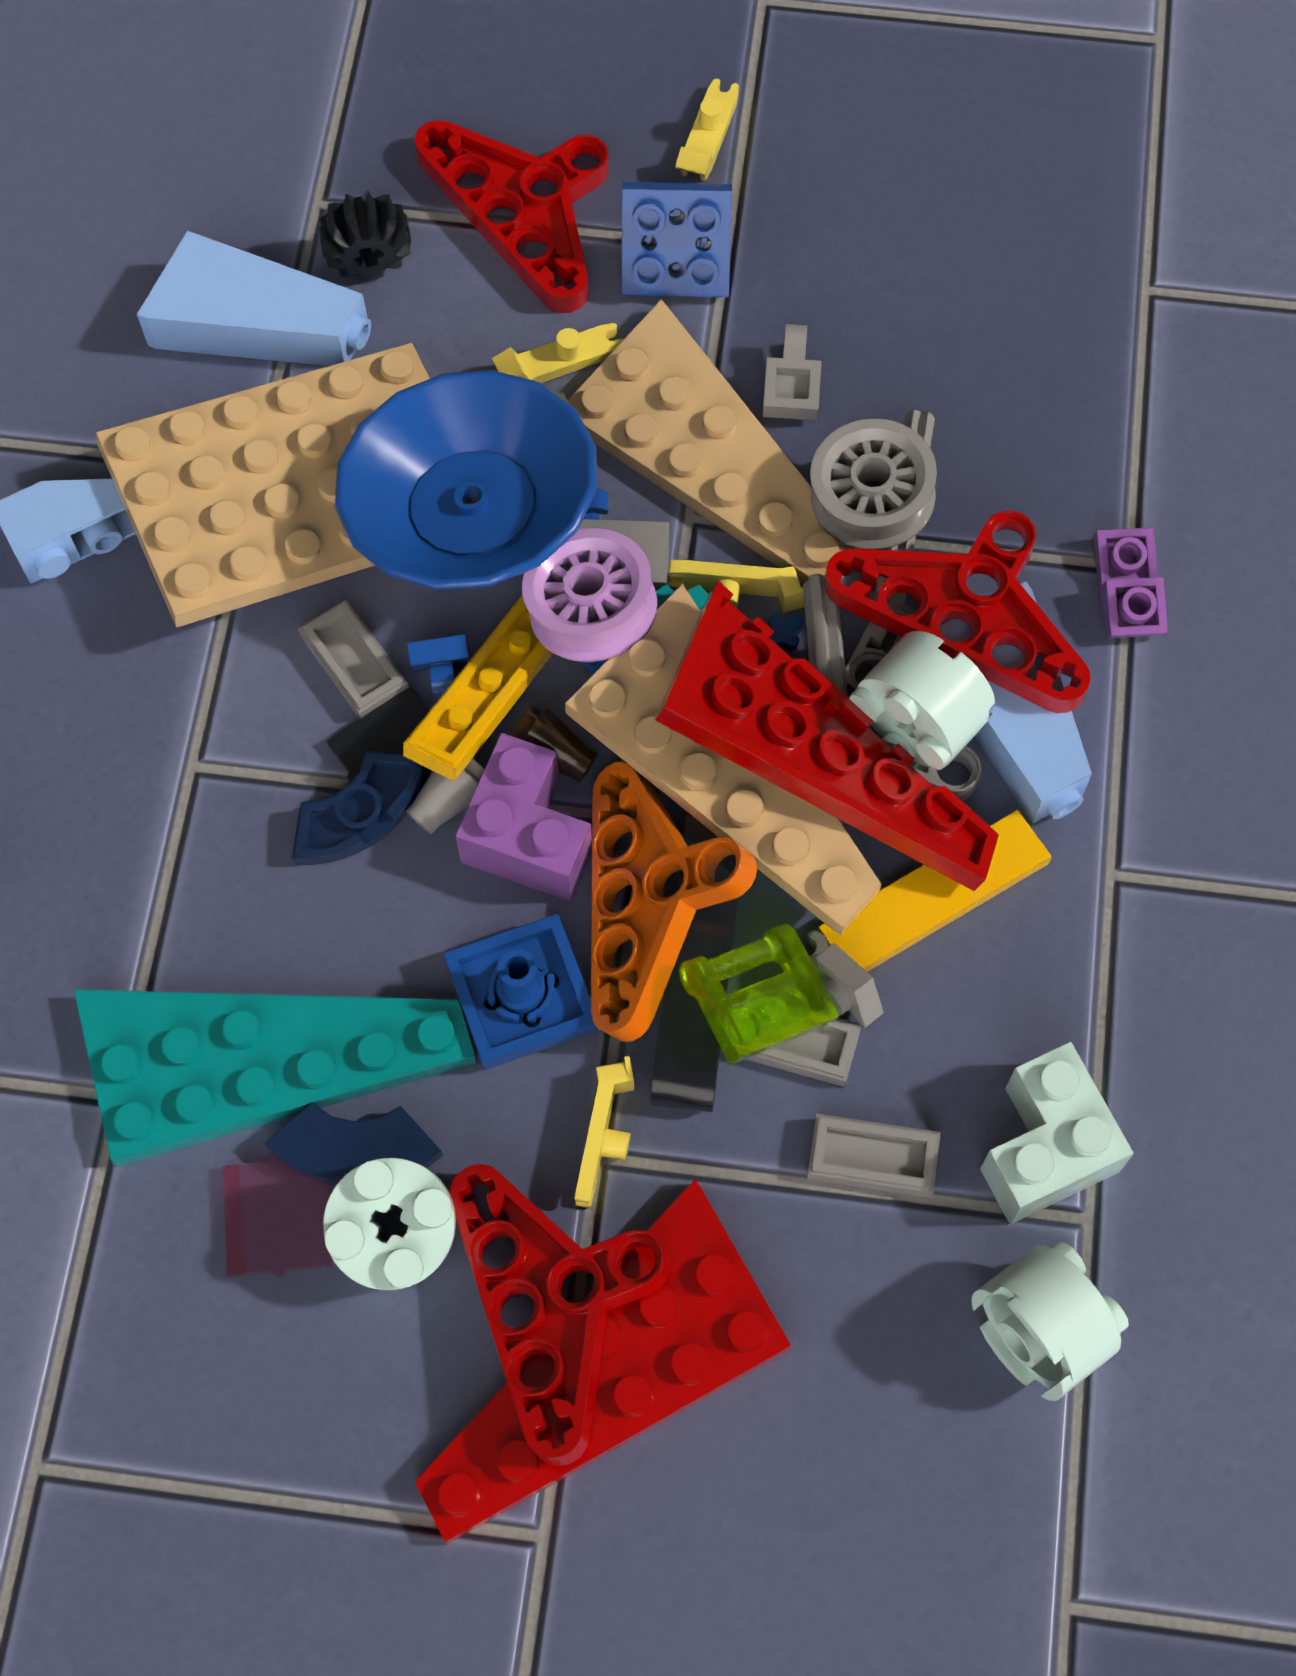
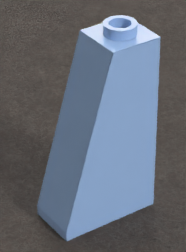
M188 230L137 313L147 344L155 349L331 366L349 361L356 349L362 350L371 332V320L367 317L362 293Z
M1026 581L1021 583L1023 588L1036 602L1033 591ZM951 619L939 625L941 634L950 641H964L972 635L968 624L959 619ZM1000 645L992 651V657L995 662L1002 667L1016 668L1024 662L1022 652L1015 646ZM1036 654L1028 678L1035 680L1037 671L1041 669L1045 657ZM1061 677L1054 680L1052 685L1053 689L1060 692L1064 689ZM988 681L995 696V704L989 710V713H993V715L974 738L1032 824L1050 814L1053 819H1059L1068 815L1084 801L1082 796L1092 775L1072 711L1068 713L1048 711Z

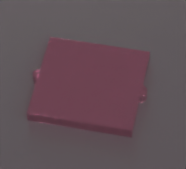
M275 1155L270 1157L269 1162L223 1166L226 1275L228 1277L274 1273L277 1278H283L286 1276L287 1271L333 1267V1259L326 1248L323 1230L324 1213L330 1197L328 1183L299 1173Z

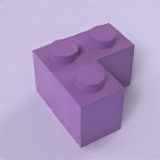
M501 733L455 838L461 863L571 902L592 854L591 823L548 809L560 782L557 752Z

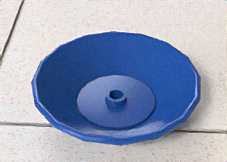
M494 370L441 374L394 393L358 424L337 463L335 510L352 547L389 577L435 590L491 587L539 567L577 533L597 491L596 445L577 410L540 382ZM473 501H478V502H476V503H474V504H468V503L473 502Z

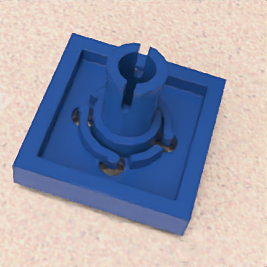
M623 182L622 295L729 297L732 184ZM645 237L646 243H651L652 237H654L656 245L646 247L642 244L641 240ZM701 237L700 243H699V247H698V246H697L698 238ZM708 238H709L710 241H711V244H710L709 247L704 248V246H705V244H707V241H708ZM672 264L673 270L683 268V271L679 274H673L669 271L668 267Z
M558 913L443 953L484 1071L599 1030L593 1023L591 998ZM555 977L559 980V985L554 988ZM546 978L548 982V989L545 988L544 979ZM495 997H498L501 1003L500 1007L496 1010H489L485 1007L486 1000H488L490 1006H494L496 1003ZM526 1016L529 1023H534L538 1017L541 1018L540 1023L535 1027H527L523 1021Z

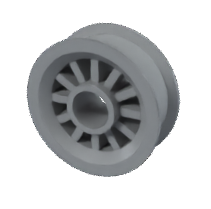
M862 419L839 427L828 435L814 454L810 470L812 508L821 527L837 541L858 549L882 550L892 548L913 538L929 521L936 498V461L927 442L911 428L887 419ZM868 482H879L883 485L877 487H869L864 484Z

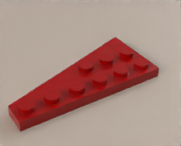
M717 581L708 594L655 721L975 891L987 878L999 834L946 786L934 787L910 766L915 759L900 744H897L893 749L869 728L873 722L869 716L805 658L792 659L770 639L774 630L759 617L750 621L729 602L734 594L720 581Z
M696 1178L647 1230V1232L658 1238L669 1257L670 1271L668 1279L660 1289L652 1294L607 1311L591 1432L587 1449L579 1459L569 1465L554 1466L540 1459L530 1449L525 1440L508 1383H506L415 1481L446 1544L462 1537L790 1350L791 1344ZM645 1247L634 1248L629 1251L623 1258L622 1273L628 1278L633 1279L645 1277L655 1266V1252ZM594 1289L582 1300V1302L590 1297ZM544 1354L530 1357L521 1369L522 1383L531 1388L541 1387L546 1384L553 1375V1359L549 1355ZM565 1389L557 1399L568 1400ZM552 1401L539 1404L546 1411L551 1426V1432L542 1436V1440L548 1439L556 1448L561 1447L565 1444L564 1432L573 1428V1425H565L555 1413ZM538 1404L530 1405V1410Z

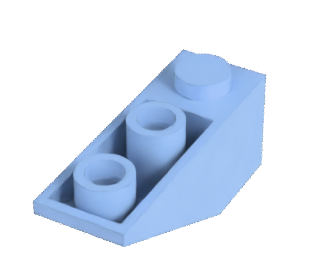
M113 479L40 481L0 500V527L30 584L42 578L50 579L63 574L70 565L93 554L110 552L122 540L136 534Z

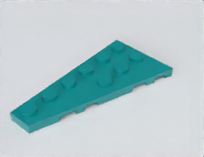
M74 989L111 1162L116 1167L298 1115L312 1102L323 1108L477 1063L460 1002L455 999Z

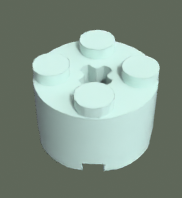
M911 631L905 634L858 684L857 689L850 695L849 699L873 720L872 727L888 746L893 749L897 744H900L915 758L914 762L941 770L949 765L991 718L993 713H989V710L995 704V696L982 672L963 653L960 652L952 659L938 649L944 640L927 632Z
M382 1158L367 1161L346 1174L331 1193L323 1220L325 1245L339 1269L361 1285L378 1290H397L410 1287L431 1275L442 1264L452 1247L456 1234V1215L452 1198L442 1181L432 1171L420 1164L398 1158ZM396 1205L403 1209L400 1220L408 1225L407 1233L405 1235L394 1234L386 1241L379 1236L382 1226L375 1222L374 1219L378 1211L387 1213Z
M1059 1242L1052 1248L1044 1245L1032 1247L977 1289L971 1299L973 1311L983 1304L988 1320L979 1327L1000 1361L1025 1386H1028L1036 1379L1042 1385L1049 1388L1041 1395V1397L1049 1401L1059 1400L1113 1357L1121 1347L1120 1333L1129 1326L1127 1316L1121 1306L1110 1296L1100 1294L1085 1275L1086 1267L1079 1254L1064 1242Z

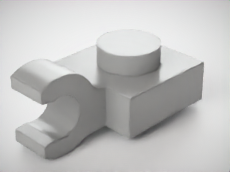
M786 324L783 358L767 357L763 417L803 420L818 419L822 361L805 360L808 325Z
M811 930L807 933L811 949L814 951L811 956L801 958L796 956L790 949L782 952L788 971L794 978L801 981L819 980L823 982L819 985V990L828 1005L839 1015H843L847 1011L866 1028L884 1014L873 977L835 943L829 946L827 939L820 932Z

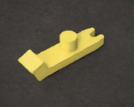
M714 79L708 87L685 147L681 146L675 165L676 169L681 170L683 176H687L691 172L699 174L702 181L707 180L737 106L738 84H732L728 92H721L720 80Z
M615 323L599 325L582 332L572 328H565L558 332L556 341L519 354L512 347H509L493 357L492 360L498 372L544 383L604 362L624 339L608 340L617 335V325Z
M691 560L669 561L668 585L671 587L679 588L683 584L685 589H691L700 585L705 591H711L717 581H720L734 594L729 602L736 608L738 607L739 594L777 597L783 613L805 607L804 591L801 588L793 566L770 568Z
M630 1056L624 1057V1062L596 1067L598 1087L574 1198L576 1201L575 1206L591 1209L602 1157L626 1161L631 1133L608 1129L615 1094L635 1090Z

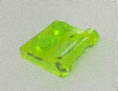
M782 924L769 929L764 934L763 939L707 960L705 957L699 956L680 965L679 974L682 985L690 996L696 997L730 1066L827 1026L839 1017L798 934L789 924ZM770 961L781 964L784 970L781 974L728 995L720 982Z

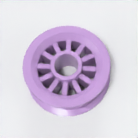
M600 528L579 529L574 536L543 564L525 572L522 579L523 600L530 613L531 626L537 639L555 655L572 661H603L625 653L636 642L644 638L650 630L657 612V595L651 581V568L645 553L632 539L612 530Z

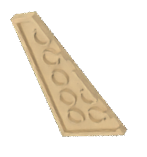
M662 299L567 401L577 410L596 445L777 567L793 566L799 582L802 584L808 581L809 577L813 574L825 575L828 561L835 553L844 549H854L837 541L821 527L812 508V487Z
M682 584L657 609L654 622L644 638L636 642L625 653L608 659L565 703L566 714L716 836L733 839L749 850L756 859L758 870L841 936L879 893L881 882L839 819L655 721L701 613Z

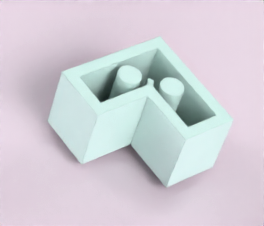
M1072 1042L1015 1068L1005 1089L1029 1132L991 1149L980 1170L1011 1225L1119 1173L1134 1153Z

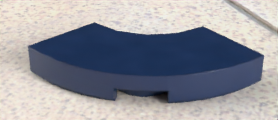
M366 751L359 772L345 788L323 800L300 803L292 860L297 865L324 864L342 860L371 847L395 828L406 815V810L415 801L421 789L427 768L404 757L403 753Z
M312 1102L264 1143L281 1162L307 1178L332 1186L333 1184H338L351 1170L367 1161L382 1158H398L415 1162L427 1168L443 1156L438 1146L401 1106L380 1118L355 1122L331 1116Z

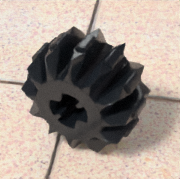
M368 190L362 197L354 198L346 194L343 203H329L327 214L319 218L320 226L318 232L323 256L326 258L328 267L338 269L342 277H348L355 273L360 276L361 280H364L368 274L375 273L384 277L385 269L400 268L402 266V258L410 254L411 236L407 215L404 213L401 204L392 203L389 194H383L376 198H373Z

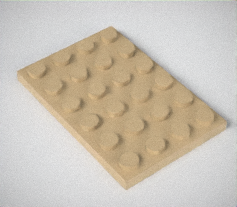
M412 343L96 432L99 450L176 628L375 566L352 547L335 510L337 463L360 422L394 393L430 379ZM473 501V502H470V503H468V504H474V503H476V502H478V501Z

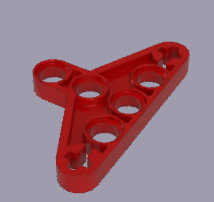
M433 120L423 124L415 135L417 161L421 168L545 306L558 313H571L580 309L588 298V278L572 203L599 187L607 179L609 164L608 148L605 143L595 136L578 135L567 140L544 156L537 157L451 122ZM448 146L449 157L451 160L449 163L447 161V156L440 148H445ZM580 155H591L599 160V164L589 170L577 169L571 162ZM465 174H477L484 179L481 185L473 189L461 188L456 184L457 179ZM539 181L552 182L557 186V190L549 196L540 197L529 191L530 187ZM496 208H508L515 213V216L506 223L498 224L487 219L488 213ZM528 242L541 243L547 249L542 256L537 258H526L518 253L519 248ZM554 266H555V276H556L564 285H569V284L573 283L574 288L568 290V289H567L565 286H563V285L558 286V287L555 288L554 275H553V273H552V271H551V270L554 268Z
M1008 510L992 515L984 525L968 554L854 548L841 550L829 559L825 572L824 586L827 596L836 605L902 638L911 631H923L933 634L944 640L938 649L952 659L960 652L963 653L977 666L986 680L1048 711L1068 713L1077 709L1087 693L1091 681L1089 668L1017 580L1030 559L1036 539L1035 526L1023 513ZM1009 529L1022 537L1024 545L1015 551L1002 550L996 546L992 536L1000 530ZM852 571L861 574V580H855L850 587L841 583L842 576L847 577ZM974 574L989 575L997 583L998 590L989 596L976 595L969 590L966 580ZM882 576L887 580L880 587L877 601H873L870 599L871 590L875 592L878 577ZM906 593L917 600L919 609L911 615H898L890 610L887 600L894 594ZM948 619H959L968 624L972 635L964 641H950L941 634L939 625ZM1000 645L1015 646L1022 652L1024 662L1016 668L1002 667L995 662L992 657V651ZM1036 654L1045 657L1041 669L1037 671L1035 680H1032L1028 676L1031 673ZM1061 674H1064L1071 678L1070 684L1062 692L1056 691L1052 688L1053 681L1057 680Z
M470 1165L461 1170L452 1181L450 1196L521 1428L530 1449L540 1459L554 1466L569 1465L582 1456L587 1449L590 1438L607 1311L650 1295L660 1289L668 1279L670 1271L669 1257L658 1238L642 1230L624 1232L582 1249L499 1171L490 1165ZM480 1184H485L491 1191L487 1194V1202L491 1214L496 1219L495 1221L485 1223L483 1214L471 1201L476 1197L475 1187ZM508 1214L510 1222L502 1221ZM506 1237L512 1239L515 1242L516 1248L512 1260L504 1267H487L484 1264L483 1258L487 1245L496 1238ZM645 1247L655 1252V1266L645 1277L633 1279L628 1278L622 1273L623 1258L629 1251L634 1248ZM578 1271H585L594 1275L595 1287L589 1298L578 1303L567 1302L563 1299L562 1286L569 1275ZM517 1295L530 1296L534 1300L535 1306L531 1319L519 1327L506 1326L502 1321V1310L506 1302ZM537 1354L549 1355L554 1361V1371L550 1380L541 1387L531 1388L525 1386L521 1381V1369L526 1360ZM564 1389L568 1397L567 1401L557 1399V1397H559L562 1394ZM552 1401L555 1413L565 1425H573V1428L564 1432L565 1444L561 1447L556 1448L548 1439L542 1440V1436L551 1432V1426L546 1411L539 1404ZM538 1404L530 1410V1405Z

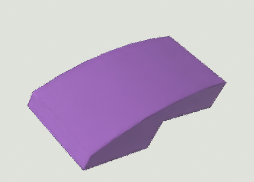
M1154 527L1097 530L1093 535L1099 594L1108 638L1167 635L1168 623L1164 577H1158Z

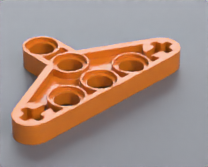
M623 761L614 762L605 767L598 775L592 792L591 1015L593 1023L599 1030L622 1042H632L640 1038L649 1029L696 910L742 896L752 886L756 878L757 863L749 850L728 837H717L687 846L653 784ZM626 812L635 817V819L626 816ZM632 832V842L629 849L623 855L614 858L613 849L616 841L621 835ZM735 855L736 866L733 873L727 879L716 882L715 871L718 864L725 857ZM683 870L684 878L680 889L674 895L664 897L663 889L667 878L672 873ZM632 885L633 892L630 902L624 909L614 912L613 903L617 893L622 888ZM632 940L633 949L629 960L624 965L614 968L613 957L617 948L622 943ZM626 1000L629 1001V1008H626ZM618 1013H620L619 1021L616 1020Z

